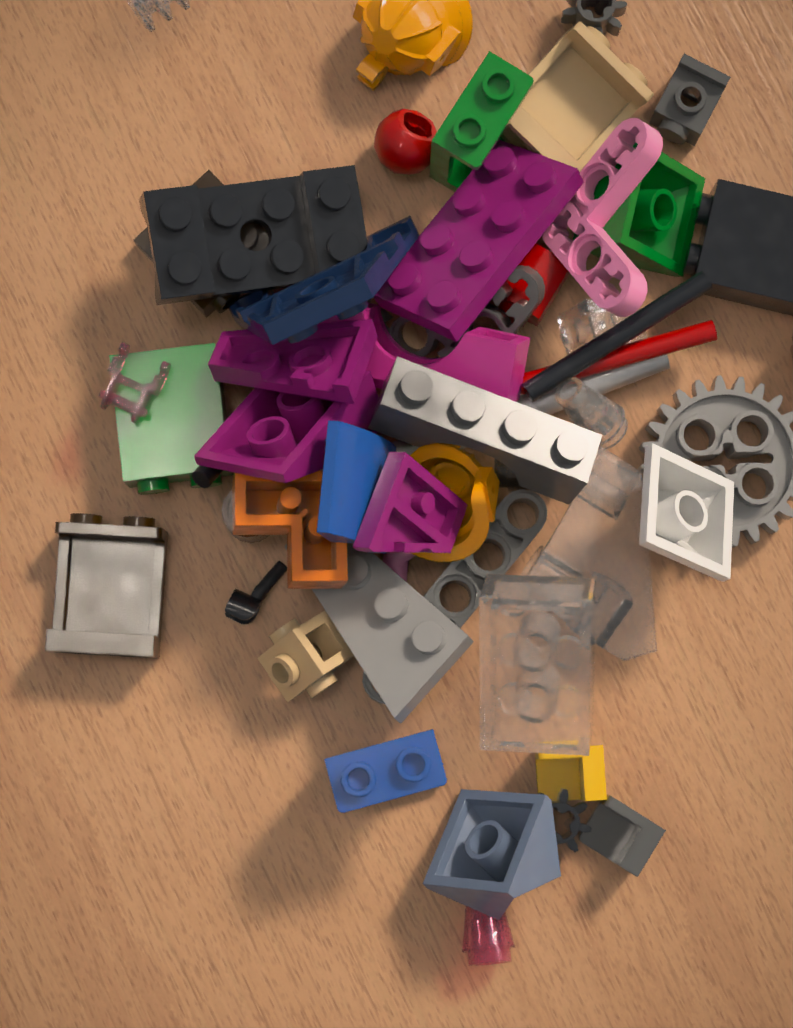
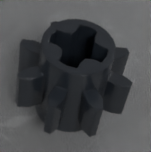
M561 788L557 801H552V807L559 813H566L568 811L570 818L565 821V827L568 831L564 835L556 832L557 846L558 844L566 843L568 848L576 852L578 851V846L573 838L577 835L578 831L587 833L592 830L590 826L580 823L578 815L585 811L588 805L585 802L577 803L574 806L566 804L568 790Z

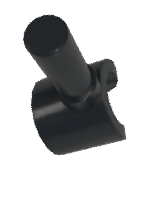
M278 561L254 588L251 595L235 589L225 607L226 617L241 624L252 623L260 610L262 601L287 571V566Z

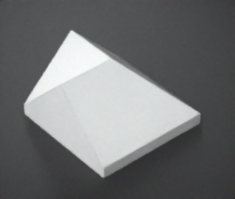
M653 443L646 446L639 545L721 582L729 580L731 577L734 482Z

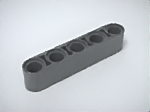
M519 489L507 495L497 506L495 521L489 522V531L484 543H492L501 550L503 561L499 568L492 571L481 569L475 563L473 554L464 559L452 561L423 596L459 628L465 624L543 528L547 520V508L539 494L531 490ZM515 503H526L535 512V524L528 529L514 527L507 517L508 508ZM452 583L463 586L468 591L470 597L469 605L459 612L446 610L439 599V593L443 587ZM363 672L362 682L365 692L372 700L385 704L380 695L373 689L366 673Z

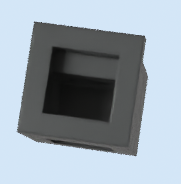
M683 54L678 67L654 110L649 124L657 127L661 136L670 142L680 145L687 142L695 146L731 77ZM682 95L698 103V105L688 107L682 103L680 96Z

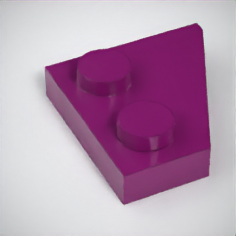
M389 452L353 548L364 552L451 553L468 504L406 452Z

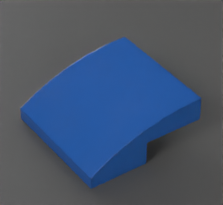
M328 420L317 533L330 542L354 544L388 453L396 452L397 450L393 443L363 428L341 421ZM367 552V553H383V554H387V552Z

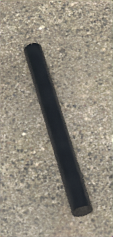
M703 271L698 272L521 384L524 392L531 402L538 400L713 289L709 278Z

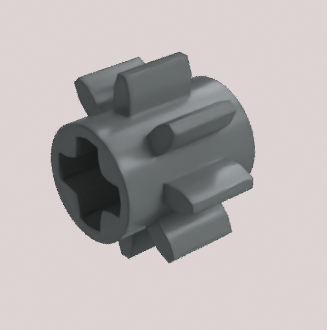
M566 0L572 7L563 10L561 23H572L574 26L578 22H582L586 27L592 26L603 35L607 32L613 36L620 34L622 24L615 17L625 14L627 2L616 0ZM594 7L596 14L602 15V17L593 18L592 11L586 8Z

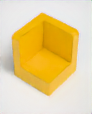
M603 745L534 748L537 793L541 792L552 801H557L558 793L563 788L568 790V800H607Z

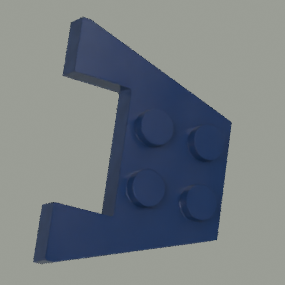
M408 216L367 236L368 243L365 251L275 294L273 290L250 292L228 303L227 307L238 325L268 343L274 345L285 339L291 344L297 343L313 335L319 329L318 323L337 315L339 320L348 319L366 309L369 305L367 300L377 294L418 239L419 232L411 216Z

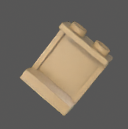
M578 22L558 40L529 72L528 75L534 80L533 86L500 137L507 143L578 168L580 172L613 130L622 121L629 119L641 106L645 105L654 96V93L646 86L647 80L638 68L630 63H623L609 49V41L599 30L592 26L586 27L582 22Z

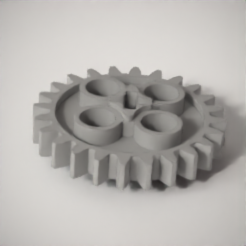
M719 375L714 378L711 391L709 392L700 380H696L692 384L693 398H690L685 392L678 389L672 395L677 409L662 403L656 411L665 423H648L645 430L655 437L656 441L643 442L639 450L645 453V447L653 443L689 461L701 462L714 460L723 450H725V455L728 459L747 458L761 454L771 456V463H739L730 469L728 474L725 473L723 465L703 466L734 482L732 548L738 546L740 532H743L750 544H753L760 540L759 525L769 534L779 530L774 515L786 520L793 518V509L787 503V500L793 501V431L789 426L793 422V411L784 415L777 411L783 400L781 394L774 397L770 402L763 400L765 384L760 383L751 393L745 392L744 377L739 376L731 389H726L725 382L722 376ZM740 422H751L757 426L761 434V441L758 446H747L741 442L737 435V426ZM693 425L704 429L709 438L707 449L700 451L690 448L684 439L685 428ZM644 464L638 468L640 473L644 472ZM753 473L764 480L766 493L763 499H753L744 492L742 479L745 474Z

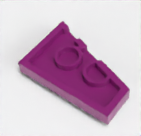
M373 320L317 324L319 329L313 335L292 344L285 339L272 345L247 329L222 331L208 366L214 381L354 404L378 337Z

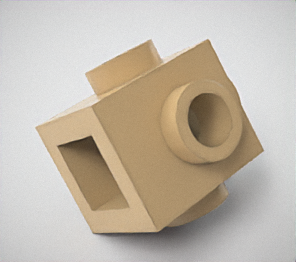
M323 611L301 625L296 619H293L269 636L274 645L257 659L285 700L289 702L307 691L311 698H314L338 681L333 671L354 655L327 612Z

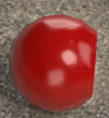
M408 109L393 111L379 123L374 136V148L380 163L394 174L411 176L421 173L430 165L431 141L437 130L433 122L418 111Z

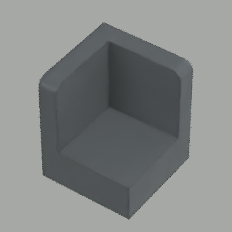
M607 795V800H600L586 825L592 828L591 832H581L579 840L638 877L666 830L614 797Z

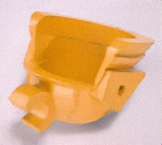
M359 0L356 3L353 18L361 23L362 36L360 41L365 44L369 54L356 68V72L359 73L357 79L374 91L382 82L387 72L394 75H412L422 70L428 76H431L441 66H449V64L458 61L467 49L472 35L473 18L469 0Z
M444 443L428 444L419 447L410 455L468 504L451 553H411L426 560L452 562L472 555L484 543L489 531V522L495 521L500 481L493 467H483L476 460L473 452L469 453L460 449L461 446Z

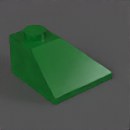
M636 142L633 145L634 149H636L638 145ZM661 152L655 165L623 202L603 229L637 268L673 277H683L684 261L689 244L692 241L695 228V214L706 178ZM618 163L615 166V168H617L618 170H620L622 167ZM609 176L603 177L596 185L594 199L600 198L607 190ZM574 233L572 240L574 241L579 235ZM601 247L595 248L590 253L600 258Z

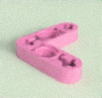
M629 118L622 121L608 136L580 171L584 183L542 235L546 245L593 302L600 308L618 317L632 315L642 306L648 291L647 281L640 270L607 234L603 227L655 165L663 148V139L660 132L638 118ZM635 142L638 144L636 149L633 147ZM617 163L622 166L620 170L615 168ZM609 176L607 190L600 198L594 199L596 185L603 177ZM567 227L579 235L574 241L568 238ZM600 246V260L594 268L587 271V257L592 250ZM612 277L620 280L621 293L613 284L608 282Z

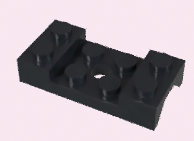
M355 165L303 171L299 176L206 188H198L197 185L143 191L139 199L140 209L148 227L155 269L156 305L287 288L367 249L368 242ZM256 223L266 230L268 244L265 249L252 251L243 245L240 239V230L243 225Z

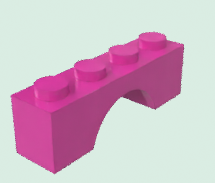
M368 303L369 305L366 309L348 319L339 320L337 315L321 322L373 320L378 337L366 370L371 371L376 388L382 389L384 381L398 356L515 402L520 400L521 384L523 383L531 337L477 327L465 333L455 349L447 356L426 358L408 352L392 338L384 324L380 306L377 304Z

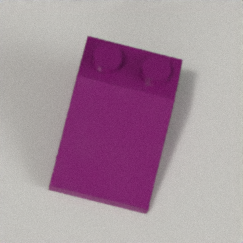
M366 370L354 404L254 388L194 455L197 465L282 483H288L322 470L324 466L328 420L341 421L377 434V431L368 428L379 398L371 371Z

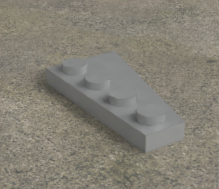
M347 543L348 581L342 589L312 590L390 713L401 724L474 641L375 554L357 551L353 548V543Z

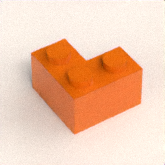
M323 470L288 483L234 473L232 481L233 535H287V589H342L348 581L347 543L330 542L317 533Z

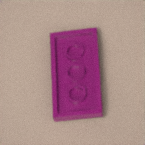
M498 139L480 169L472 170L419 235L418 239L374 296L378 305L457 342L582 186L584 181L578 168Z

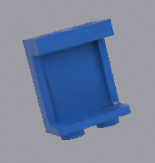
M433 729L324 759L336 806L341 813L440 787L447 782Z

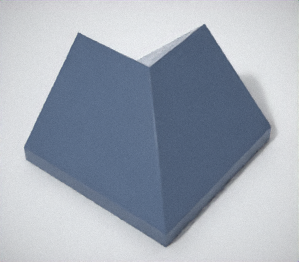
M461 789L423 885L433 892L500 920L514 898L561 876L552 800L543 794Z

